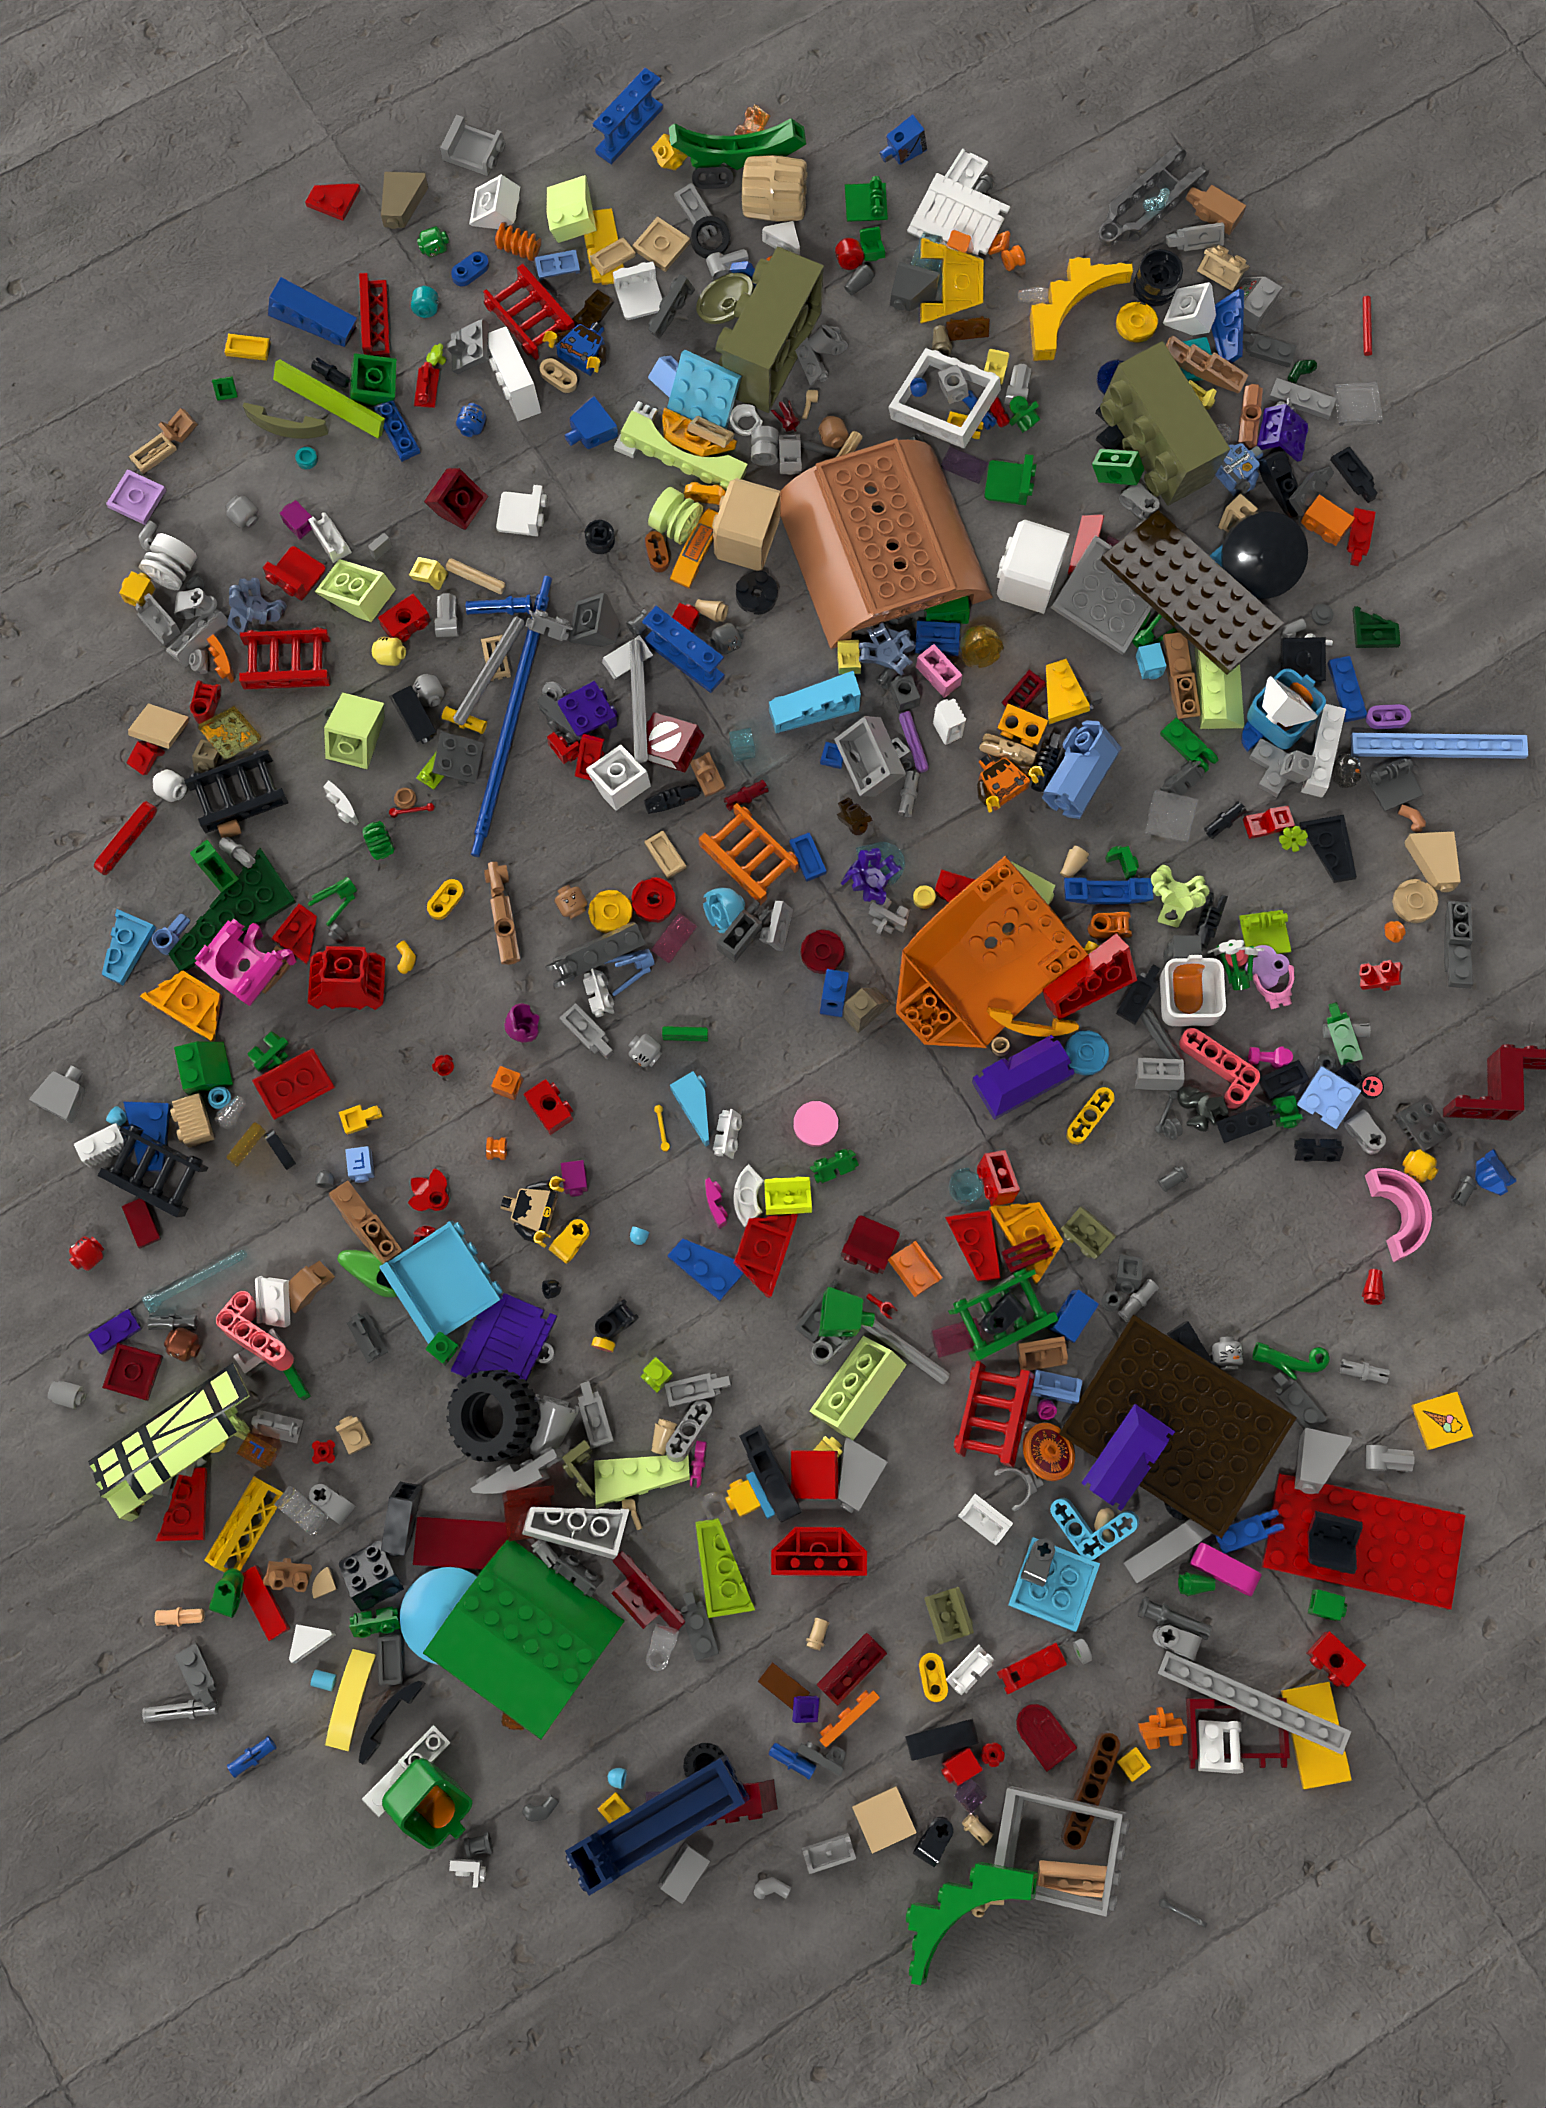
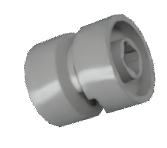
M759 426L752 430L751 461L754 464L770 466L777 463L778 449L776 447L778 446L779 436L777 429L770 426Z

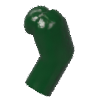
M1315 360L1298 361L1287 377L1288 381L1297 383L1301 375L1310 374L1317 369V362Z

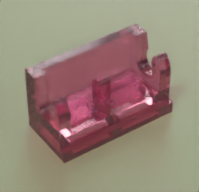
M973 1318L974 1323L982 1337L977 1318ZM964 1321L931 1332L938 1358L971 1349L975 1345Z

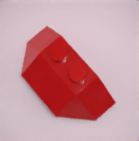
M795 1527L771 1550V1575L799 1577L867 1576V1551L843 1527Z

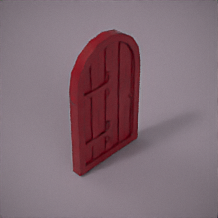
M1030 1704L1018 1713L1016 1729L1021 1739L1026 1743L1046 1772L1077 1749L1054 1715L1046 1707L1039 1704Z

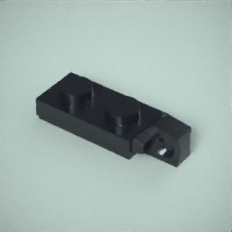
M1347 447L1331 457L1330 461L1357 495L1361 494L1367 503L1376 499L1378 492L1374 489V477L1351 447Z
M1153 964L1147 974L1141 972L1138 975L1137 981L1133 983L1116 1012L1118 1016L1136 1025L1158 987L1159 981L1155 980L1161 968Z

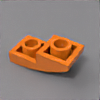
M212 634L207 638V641L210 645L208 650L215 658L213 659L217 666L215 671L222 679L227 678L232 683L235 680L231 663L222 645L215 635Z

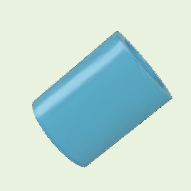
M315 1669L310 1685L332 1692L337 1675Z

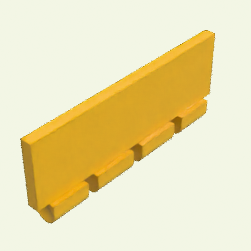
M612 208L593 210L597 231L584 235L593 283H601L602 285L614 284L613 272L624 268L623 264L602 276L590 261L591 255L618 240Z

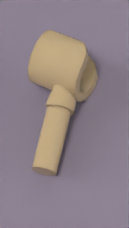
M818 390L807 391L803 419H807L811 403H818Z
M632 1498L622 1500V1508L631 1511L636 1529H642L636 1511L635 1500Z

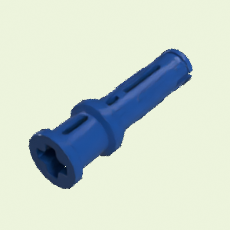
M531 595L518 598L508 596L502 600L466 601L467 615L504 612L514 615V613L525 612L530 614L529 610L532 611Z

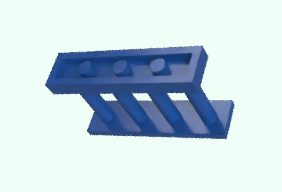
M644 68L592 123L593 127L602 132L605 138L595 148V152L611 165L663 110V104L652 97V90L661 82V78L647 68Z
M655 606L642 620V623L652 630L644 639L645 644L708 692L712 693L725 678V674L716 668L724 659V656L658 606Z

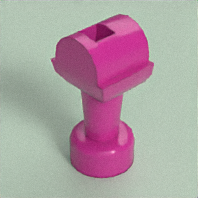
M1284 1046L1277 1048L1274 1052H1260L1258 1047L1249 1048L1248 1063L1250 1065H1258L1259 1061L1268 1062L1273 1068L1278 1070L1290 1064L1293 1060L1292 1052L1289 1049H1285Z

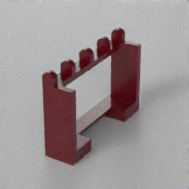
M1277 1698L1287 1703V1698ZM1186 1699L1190 1769H1195V1759H1198L1195 1709L1235 1707L1217 1699ZM1279 1727L1280 1753H1240V1758H1259L1260 1768L1266 1767L1265 1758H1280L1281 1768H1287V1758H1290L1289 1731ZM1224 1753V1759H1231V1753Z

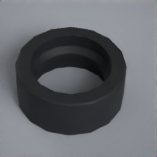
M715 216L702 217L696 221L692 228L691 246L696 254L702 258H707L709 255L717 252L724 254L729 245L730 232L726 223ZM704 226H715L722 233V243L716 249L708 250L700 245L698 233Z

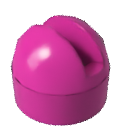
M1050 1399L1040 1400L1037 1404V1412L1041 1419L1049 1420L1056 1415L1057 1408Z

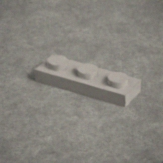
M1276 378L1269 400L1274 402L1282 401L1285 404L1287 403V398H1290L1292 406H1295L1296 409L1329 420L1336 401L1335 397Z

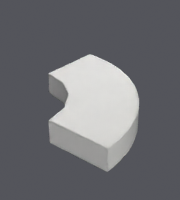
M749 1164L739 1175L734 1189L735 1211L744 1228L749 1218H758L762 1215V1211L757 1203V1194L764 1180Z

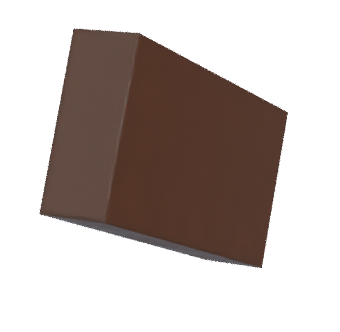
M773 1662L758 1680L762 1686L792 1710L794 1697L808 1696L810 1694L808 1690Z

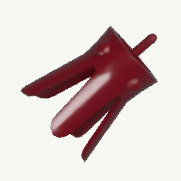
M790 400L788 401L790 409L780 401L779 406L785 419L775 410H771V412L783 424V428L787 432L793 429L796 432L795 428L800 424V421L794 415Z

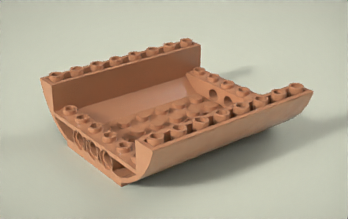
M893 439L816 463V466L795 477L781 490V519L830 649L837 648L839 640H851L852 632L968 595L972 604L993 598L936 453L931 445L918 440ZM872 486L877 491L874 494H868L865 488ZM880 505L884 510L876 513L872 510V507ZM896 543L898 549L889 550L887 544ZM901 561L905 563L906 567L904 569H897L894 564Z

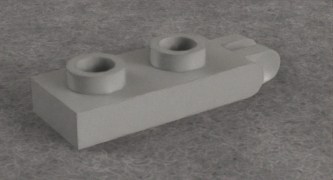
M692 183L674 193L676 200L692 226L702 217L712 216ZM712 225L704 226L698 233V235L703 234L706 240L711 238L707 230H710L713 236L718 234Z

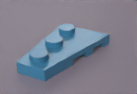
M116 909L115 927H112L111 945L107 949L102 975L124 986L155 932L156 927L153 924Z

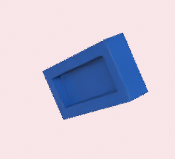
M810 832L789 840L790 847L799 860V867L806 882L827 873Z

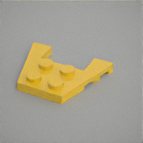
M922 238L921 259L942 260V303H921L920 323L923 324L982 304L984 260Z

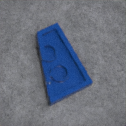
M1242 289L1236 290L1215 304L1216 317L1211 327L1218 355L1230 363L1243 357L1244 290Z
M123 1102L129 1126L131 1124L136 1125L144 1130V1134L167 1145L171 1107L169 1103ZM136 1140L134 1150L139 1165L148 1146ZM156 1150L146 1171L160 1172L165 1163L166 1155Z
M683 1238L667 1255L671 1261L719 1302L744 1275L733 1263L734 1259Z

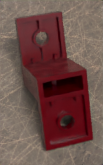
M1512 1044L1501 1045L1487 1058L1488 1096H1483L1479 1099H1471L1469 1095L1456 1096L1443 1108V1117L1513 1120L1524 1111L1523 1069L1546 1070V1049H1538V1046L1533 1045L1525 1046L1524 1048H1515V1045Z

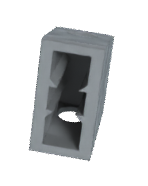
M70 1066L65 1076L53 1071L29 1100L38 1107L73 1124L86 1093V1090L77 1084L83 1072L74 1066Z

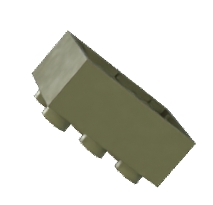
M778 246L770 261L763 258L759 260L752 278V283L756 284L752 295L744 292L741 294L734 311V317L738 318V321L733 330L727 327L723 328L716 344V352L722 354L718 365L742 376L736 400L753 405L764 412H770L798 359L795 350L806 338H809L822 313L824 265Z
M1161 341L1118 365L1102 400L1103 403H1101L1100 409L1106 423L1111 427L1117 425L1125 438L1122 440L1123 449L1139 452L1144 469L1147 472L1144 475V481L1148 491L1155 497L1161 495L1166 505L1169 506L1210 484L1229 453L1230 447L1165 343Z

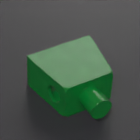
M208 840L190 852L197 865L220 892H223L239 879ZM218 868L223 870L220 875L215 874Z
M827 1287L822 1299L819 1336L854 1337L860 1331L861 1325L873 1327L875 1313L862 1311V1298Z

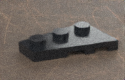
M1344 814L1300 822L1299 826L1302 830H1306L1308 841L1333 883L1356 879L1357 876Z

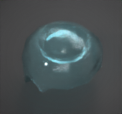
M969 1168L958 1169L951 1176L948 1189L949 1194L956 1202L963 1205H971L976 1203L982 1196L983 1185L979 1175L972 1173Z

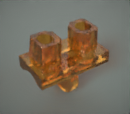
M754 104L753 107L747 108L744 113L746 120L743 125L736 127L734 134L744 135L763 131L771 116L762 110L761 107Z

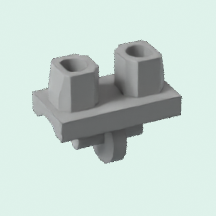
M886 897L883 905L872 902L868 914L874 917L872 924L878 927L877 934L881 935L884 930L892 934L894 929L904 933L910 910L899 906L895 914L890 912L888 909L892 901Z

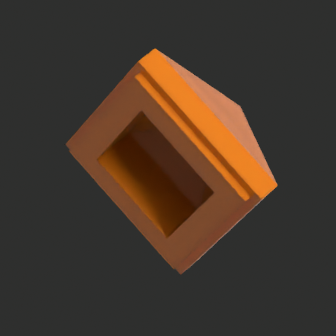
M1009 231L995 236L988 251L989 255L1001 253L1004 250L1009 251Z

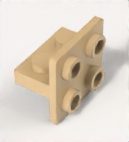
M1221 245L1206 249L1204 252L1206 255L1197 271L1227 289L1234 291L1243 273L1250 266L1245 264L1246 260L1238 255L1233 257L1228 254L1229 250Z

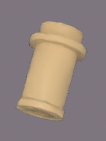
M815 1618L810 1637L806 1638L808 1642L807 1647L820 1651L821 1647H824L823 1640L829 1622Z
M971 1813L964 1819L962 1825L965 1831L968 1830L984 1846L992 1838L993 1833L978 1820V1815L974 1816Z

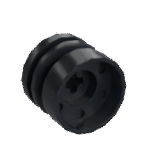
M1157 249L1152 250L1143 257L1133 282L1134 293L1141 302L1154 307L1163 306L1170 302L1175 295L1183 274L1182 262L1178 256L1171 251Z

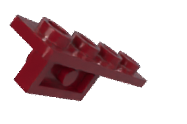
M620 1551L612 1561L627 1579L611 1594L642 1629L660 1615L672 1630L677 1632L685 1624L681 1612L672 1607L667 1601L665 1594L657 1590L651 1583L649 1576L641 1572L635 1565L633 1558Z

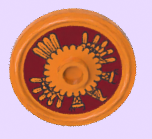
M1039 1423L1031 1427L1024 1436V1458L1030 1469L1040 1478L1047 1481L1061 1480L1068 1476L1074 1467L1075 1452L1072 1442L1059 1435L1061 1431L1059 1427L1050 1423Z

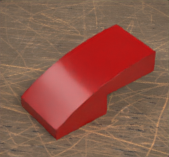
M1289 806L1271 808L1264 813L1247 815L1243 818L1249 839L1283 831L1287 827L1292 828L1295 826Z

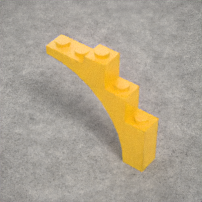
M1076 257L1069 259L1067 268L1068 281L1057 280L1050 282L1048 292L1049 304L1039 303L1031 306L1030 328L1033 361L1054 360L1057 348V333L1070 310L1083 298L1099 289L1115 284L1130 283L1133 273L1132 264L1091 265L1090 258Z

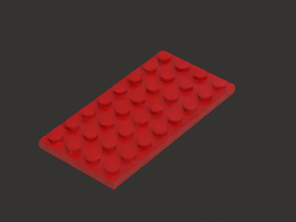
M1277 1474L1271 1511L1277 1510L1279 1515L1269 1520L1268 1528L1276 1524H1283L1285 1529L1268 1536L1266 1539L1261 1568L1442 1609H1452L1466 1515L1329 1484H1324L1319 1493L1306 1494L1302 1490L1295 1489L1296 1477ZM1315 1511L1362 1522L1363 1529L1356 1544L1357 1570L1355 1574L1342 1573L1309 1563L1307 1531Z

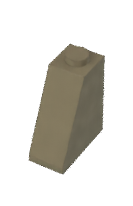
M384 172L381 218L384 227L391 229L405 228L428 190L426 173Z
M876 987L861 988L845 1002L843 1018L859 1033L887 1009L891 1002Z

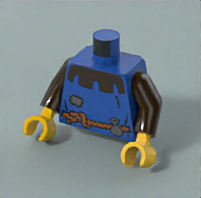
M594 322L590 329L579 324L575 328L557 334L552 331L545 332L543 342H549L550 348L556 345L557 356L589 376L593 372L598 373L599 368L604 366L607 361V349L604 346V338L600 336L604 328L597 322Z

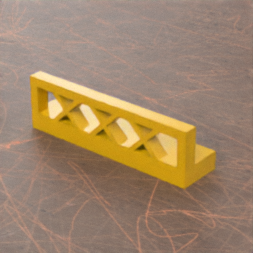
M253 1476L204 1561L225 1573L228 1568L224 1567L228 1558L236 1555L237 1562L233 1569L241 1571L285 1493ZM268 1490L275 1493L276 1496L272 1503L264 1506L263 1499ZM261 1513L262 1520L258 1525L252 1527V1517L255 1514ZM249 1534L248 1544L240 1548L238 1541L241 1536Z

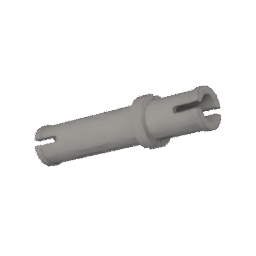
M193 1699L189 1700L188 1703L144 1707L142 1717L144 1723L188 1717L192 1720L196 1719L197 1716L218 1714V1705L209 1710L202 1701L196 1702ZM177 1711V1712H173V1713L159 1714V1713H163V1712Z

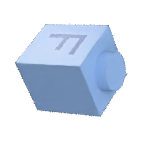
M369 1146L345 1149L349 1178L352 1181L355 1180L356 1183H364L369 1181V1178H374L372 1151Z

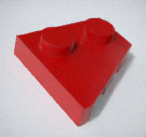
M357 183L314 185L305 201L306 207L344 221L361 190L360 185Z

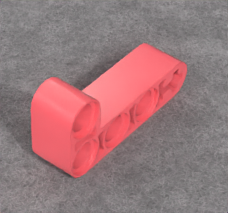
M1189 1028L1181 1036L1179 1046L1183 1052L1231 1083L1224 1095L1226 1106L1231 1109L1240 1108L1259 1082V1071L1198 1029ZM1190 1037L1194 1039L1192 1044L1187 1042ZM1203 1044L1201 1049L1198 1050L1197 1048L1199 1047V1045ZM1205 1050H1212L1215 1057H1208L1205 1054ZM1224 1062H1230L1234 1070L1226 1069ZM1243 1075H1250L1253 1079V1082H1245L1243 1079ZM1231 1093H1238L1240 1095L1241 1100H1233L1231 1098Z
M246 1291L237 1292L217 1315L216 1324L230 1339L279 1371L289 1369L294 1362L291 1352L283 1343L251 1323L257 1316L256 1301Z

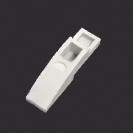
M433 1725L362 1798V1801L380 1817L385 1812L382 1807L384 1794L406 1768L419 1758L427 1759L433 1763L448 1747L450 1742Z

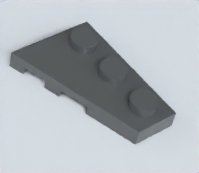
M682 274L672 281L669 294L661 300L658 313L649 322L648 330L659 339L673 321L675 310L682 309L685 305L686 295H692L695 291L688 278Z

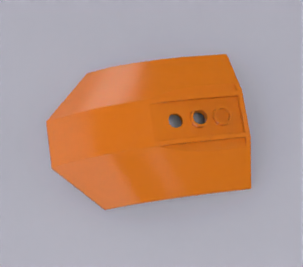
M1004 856L941 909L903 949L896 1013L924 1045L987 1048L986 1046L1005 1027L988 1014L987 1007L1009 1010L1013 1014V1019L1034 998L1043 992L1042 989L1086 957L1088 953L1030 882ZM1013 923L1014 928L1011 932L1006 933L1002 931L1003 925ZM988 937H995L997 944L993 948H988L985 946V940Z

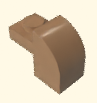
M320 1261L309 1268L305 1266L289 1281L290 1309L294 1313L310 1304L315 1294L330 1284L335 1278Z

